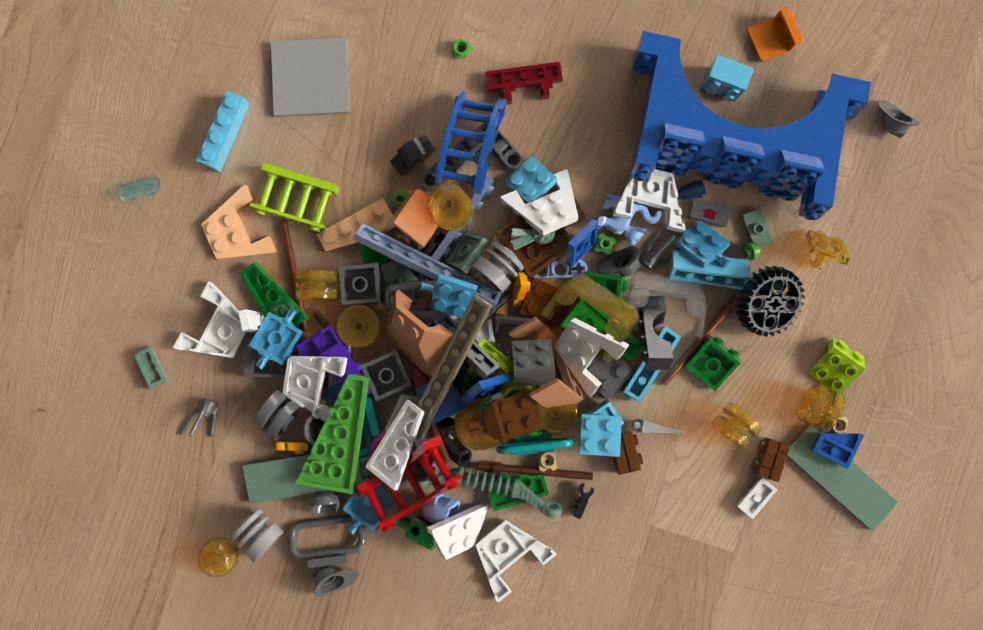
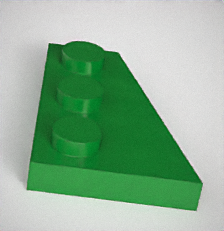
M495 474V480H498L499 476L502 475L503 482L506 481L507 477H510V483L512 484L515 478L520 480L539 498L549 495L544 476ZM493 488L491 493L488 492L493 511L527 502L525 499L511 498V491L506 496H504L502 489L498 495L496 494V488Z

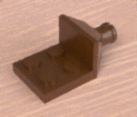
M532 277L530 290L526 293L518 313L531 319L536 317L543 324L554 329L565 330L559 327V325L580 300V296L577 293H568Z
M533 390L490 402L483 412L482 418L467 422L468 429L478 427L475 430L469 431L471 438L487 434L491 438L506 443L508 439L543 430L544 427L537 402L529 394Z

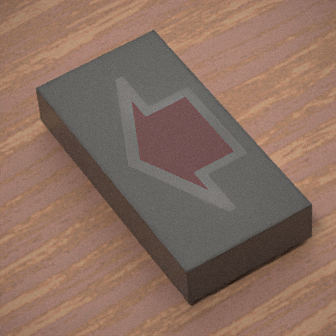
M693 199L688 218L726 227L731 208Z

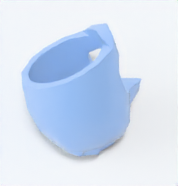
M440 494L422 506L423 517L429 524L434 525L458 514L460 501L457 498Z

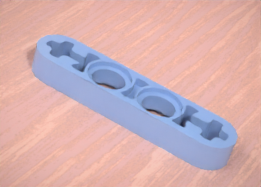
M566 260L554 261L546 267V273L543 276L535 275L534 277L539 280L580 278L584 276V272L588 268L584 261L579 260L570 268H575L577 264H580V267H583L584 270L580 274H577L576 270L570 271L571 275H568ZM556 265L564 266V274L557 275L555 273L554 267Z

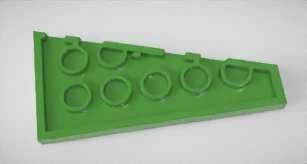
M355 374L347 376L327 421L323 425L295 484L349 494L354 493L369 385L368 376Z

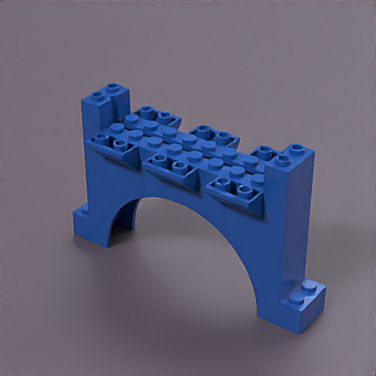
M643 31L636 48L632 70L641 74L648 73L650 76L629 177L642 182L649 180L654 169L671 172L675 176H685L689 169H693L698 173H705L703 180L709 181L711 184H724L729 188L736 189L740 188L745 182H751L755 186H760L759 193H763L768 197H781L786 201H795L802 195L799 216H803L807 220H818L833 207L845 121L848 119L852 120L868 103L871 82L832 74L827 91H818L813 109L805 117L794 123L776 128L745 127L716 115L693 93L681 66V39Z

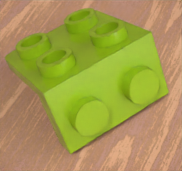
M832 338L828 342V351L809 370V374L836 394H841L865 370V360L862 354L849 349L845 342Z

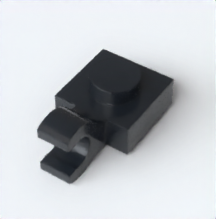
M436 228L425 247L419 251L432 257L439 247L437 244L441 243L446 235L440 233L441 231Z
M584 483L579 485L580 496L578 500L575 499L570 508V510H573L572 515L578 519H581L588 500L594 493L593 487L588 492H583Z

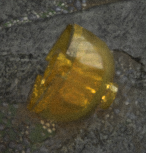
M226 537L210 539L202 546L198 553L199 567L204 574L210 577H222L229 574L239 562L238 547Z

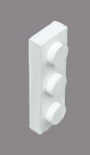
M247 309L238 311L242 331L256 333L265 316L260 312Z

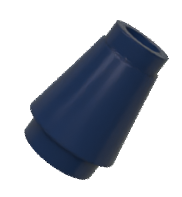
M696 179L677 189L678 199L680 201L702 198V195L706 194L703 181H697Z

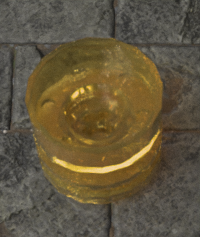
M450 182L441 183L429 195V211L436 224L443 229L457 230L467 225L470 221L473 205L464 189L458 184ZM447 201H451L450 207L447 206Z

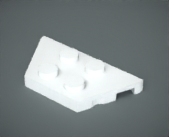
M480 503L427 527V532L434 538L433 543L438 548L442 558L447 560L475 546L488 509L487 504Z

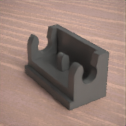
M496 315L494 337L514 339L509 335V332L527 322L530 318Z

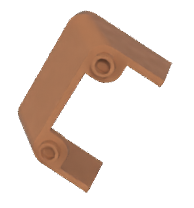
M536 317L509 332V335L516 341L551 339L555 379L545 385H539L540 388L529 393L531 398L545 408L576 404L583 400L577 379L554 348L559 340L556 334Z

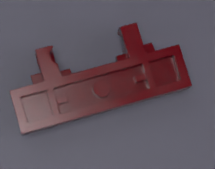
M560 62L485 72L488 92L498 91L499 95H503L504 99H507L506 105L512 104L511 92H515L516 88L535 86L536 89L540 88L541 98L545 100L549 99V88H553V83L563 81Z

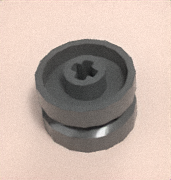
M280 390L274 392L267 399L252 422V425L260 431L267 428V436L274 441L281 437L289 428L301 409L293 401L286 403L287 396L282 394Z

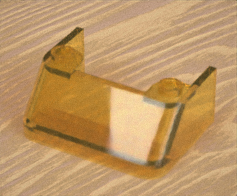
M576 274L563 284L541 313L549 321L560 304L564 306L571 305L577 297H580L610 317L605 326L606 334L613 336V339L620 343L624 342L639 320V313L636 308L584 274ZM608 352L603 356L608 362L613 358Z

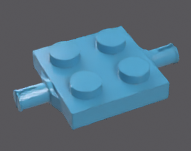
M702 220L691 228L685 227V231L682 232L683 235L675 241L677 248L703 268L714 261H718L724 267L730 263V260L722 255V252L729 248L730 242Z
M440 273L438 281L434 286L422 282L420 290L431 293L432 300L429 308L462 318L473 295H476L478 285Z
M289 308L284 318L278 317L271 312L267 314L249 344L250 347L257 350L261 355L255 366L263 369L268 360H274L284 366L304 333L291 322L297 313L295 310Z
M365 477L363 483L368 481L369 479ZM382 484L374 489V494L385 515H387L395 500L387 491V486ZM354 493L342 509L351 515L354 520L347 529L353 535L360 525L366 526L375 532L376 526L380 524L373 507L364 495L357 497L356 493Z

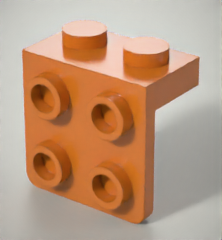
M788 7L781 9L775 17L753 25L747 30L761 62L795 50L803 42L802 33L797 29L794 23V15L789 11Z

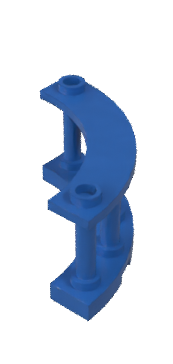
M462 91L459 96H456L454 108L446 128L438 167L435 166L433 178H436L435 185L439 186L443 179L446 178L469 183L471 186H474V194L480 195L482 193L489 163L485 161L488 158L489 152H492L496 138V135H494L495 129H499L504 119L507 99L499 98L497 103L491 105L466 100V91ZM464 107L491 112V114L487 116L463 110ZM462 118L486 123L487 130L486 132L478 133L455 127L458 119ZM452 136L480 141L482 143L481 152L474 154L450 149ZM447 156L474 161L475 164H478L476 175L469 176L446 171Z

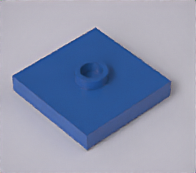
M592 219L568 242L566 264L569 267H573L596 244L598 222L595 219Z
M510 372L477 382L460 397L462 404L495 394L513 379Z
M428 383L414 390L419 401ZM453 383L431 425L467 408L466 404H462L461 394Z

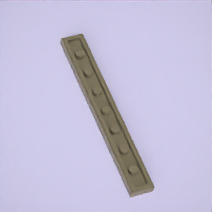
M473 295L417 405L424 411L416 438L419 440L424 439L493 306L478 295Z

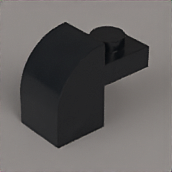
M426 135L418 136L401 146L390 162L400 176H403L415 164L425 161L436 149Z

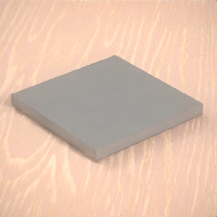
M346 38L271 41L273 113L275 117L350 113Z

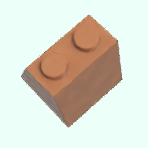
M416 189L409 194L380 232L419 251L425 247L446 215V212L442 210L440 205L430 200L424 192Z

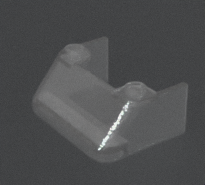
M635 271L629 275L624 299L625 307L621 319L623 327L629 326L631 307L640 308L645 306L650 293L687 299V312L695 317L692 338H701L703 336L707 309L703 284L670 280L669 276L641 271Z

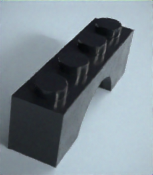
M641 296L640 303L636 304V315L640 316V319H638V330H641L642 333L640 334V346H643L644 349L641 353L642 362H645L646 370H670L673 361L671 342L660 338L653 329L664 322L666 314L664 296Z

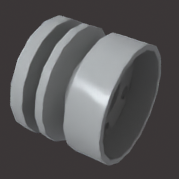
M493 241L490 246L495 252L488 248L485 251L490 259L487 260L480 256L472 265V268L491 286L503 293L511 283L506 275L509 274L516 278L518 274L513 268L521 272L524 266L511 250Z
M262 509L249 515L236 528L230 538L233 542L240 537L243 538L238 543V548L246 543L250 545L245 555L253 563L284 533L276 523L268 528L265 526L270 518L269 516H266L261 521L259 520L264 514Z

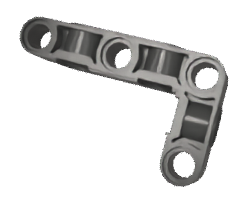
M483 123L473 132H484L487 129L486 123ZM495 129L494 135H496L491 153L508 171H516L521 165V155L512 146L510 141L498 129ZM464 138L452 149L477 154V152H481L482 143L477 140ZM447 156L445 170L458 173L471 161L464 159L456 161L454 157ZM513 157L517 159L518 163L510 165L507 160ZM439 160L422 175V185L428 192H434L450 180L444 178L439 186L435 185V183L432 186L425 184L428 178H433L435 166L438 167Z

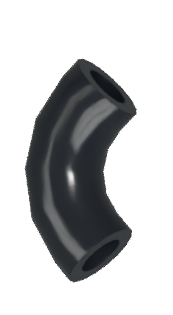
M447 417L437 422L436 425L449 458L459 467L465 466L470 461L472 452L458 439L455 420Z

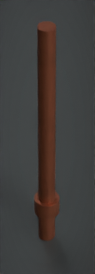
M287 220L280 221V227L295 302L308 316L307 309L304 307ZM306 320L300 324L301 330L304 333L309 332Z
M734 295L726 305H723L718 310L717 316L661 379L665 386H667L725 317L728 318L732 313L731 310L735 307L734 305L739 302L735 299L738 297L737 295Z
M478 462L477 470L493 471V473L497 474L507 472L593 480V472L560 469L554 471L549 469L541 472L538 467L501 464V462Z

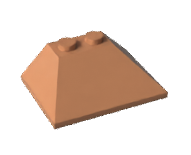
M396 290L381 336L431 378L453 334L441 324L432 328L426 326L409 312L412 300L400 290Z

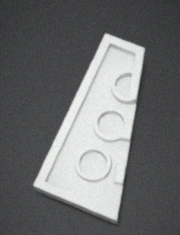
M408 400L404 403L365 466L393 490H398L424 415L422 409Z

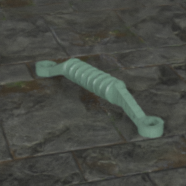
M463 466L449 470L453 478L459 474L463 476L458 481L459 486L463 481H465V487L467 488L470 483H473V489H476L477 485L480 484L481 491L488 486L489 493H491L493 488H496V494L498 495L502 489L504 496L511 491V498L525 499L547 517L558 518L561 516L562 506L554 501L544 502L516 478L512 484L510 483V477H507L506 481L503 482L502 475L499 476L498 480H495L494 473H492L490 478L487 477V472H484L481 477L479 470L476 471L475 475H472V468L467 473H465ZM438 473L437 478L440 483L446 482L442 474ZM430 480L418 482L421 487L432 485Z

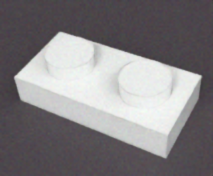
M760 476L736 506L748 517L754 519L776 493L777 489Z

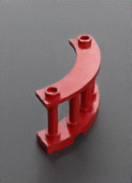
M440 435L423 442L412 452L413 456L408 459L403 475H406L419 500L417 503L407 507L400 492L393 490L377 476L358 485L354 490L357 497L362 495L367 497L380 521V524L375 528L376 532L380 530L383 532L388 531L394 527V522L422 507L446 490L450 491L459 486L458 481L463 476L459 474L453 478L438 452V446L443 442ZM428 455L432 456L446 481L442 485L428 461ZM416 463L422 465L435 489L427 496H425L412 472V466ZM382 484L388 487L401 511L387 519L374 494V489Z

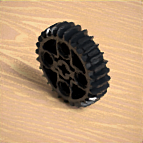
M766 266L765 270L759 268L758 274L752 272V278L746 277L748 280L746 284L741 283L743 289L737 290L740 293V297L735 298L739 303L734 305L738 309L735 313L738 315L737 319L750 332L765 337L768 335L774 336L775 332L781 334L782 328L787 330L788 324L793 325L792 320L794 318L798 319L796 315L798 312H802L799 308L804 305L801 300L805 298L802 294L805 290L801 287L803 283L799 281V277L794 275L793 272L783 267Z

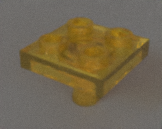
M808 230L806 240L809 252L816 254L811 263L814 268L817 269L819 266L818 269L822 270L827 259L847 265L850 256L846 244L841 238H831L821 231L816 230L814 232Z

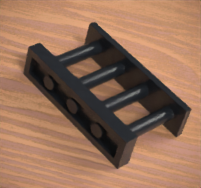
M447 313L432 320L430 324L431 327L441 324L452 334H454L458 326ZM474 341L453 384L464 394L477 382L485 380L498 372L500 366ZM469 366L477 372L475 379L466 372Z

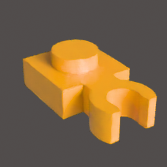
M518 272L513 285V297L510 298V300H513L512 307H520L521 301L524 300L526 293L530 290V282L527 280L526 273Z
M307 441L276 442L275 450L294 451V454H306V451L312 449V444Z

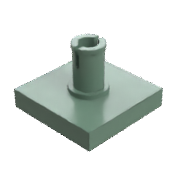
M465 231L444 262L450 267L468 273L472 265L479 259V255L489 241L482 236Z

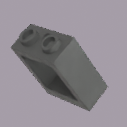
M245 338L244 377L285 378L284 372H257V366H255L257 364V350L249 346L253 338ZM296 346L289 358L298 354Z

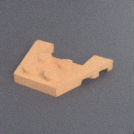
M247 185L242 186L201 224L211 249L218 260L277 253L270 236L251 243L239 217L237 209L250 204V202H254Z

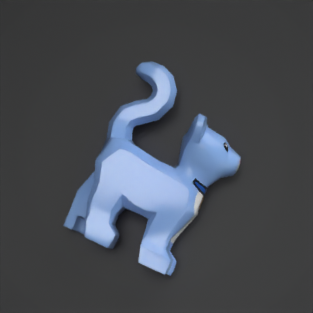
M607 194L602 209L614 211L620 197ZM633 203L632 217L635 212H641L643 219L647 223L655 224L661 220V211H657L652 217L646 206ZM599 216L598 230L603 227L615 235L624 236L629 245H635L646 233L644 228L629 226L632 217L625 219L613 216V218Z

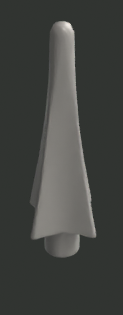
M640 419V422H633V429H638V432L685 434L683 430L665 427Z

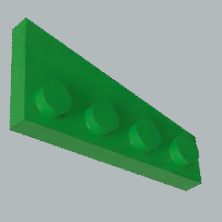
M257 262L250 264L239 272L265 317L271 312L278 317L284 318L289 308L297 312L291 321L295 327L309 319L304 311Z
M585 296L580 298L559 325V327L566 329L570 321L576 318L596 328V331L603 335L609 334L614 337V340L620 343L622 341L627 343L629 346L621 357L632 361L643 347L640 346L639 341Z

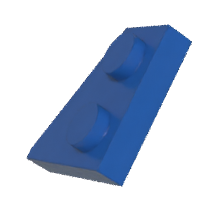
M818 433L811 451L848 469L864 435L859 433Z

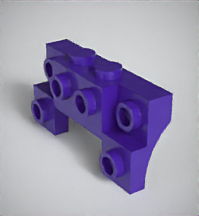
M331 325L296 346L301 356L317 357L320 355L321 357L347 358L345 374L341 377L332 374L340 387L327 396L333 406L349 374L361 375V366L357 360L353 362L349 356L352 354L347 344L343 345ZM369 386L367 395L372 392Z

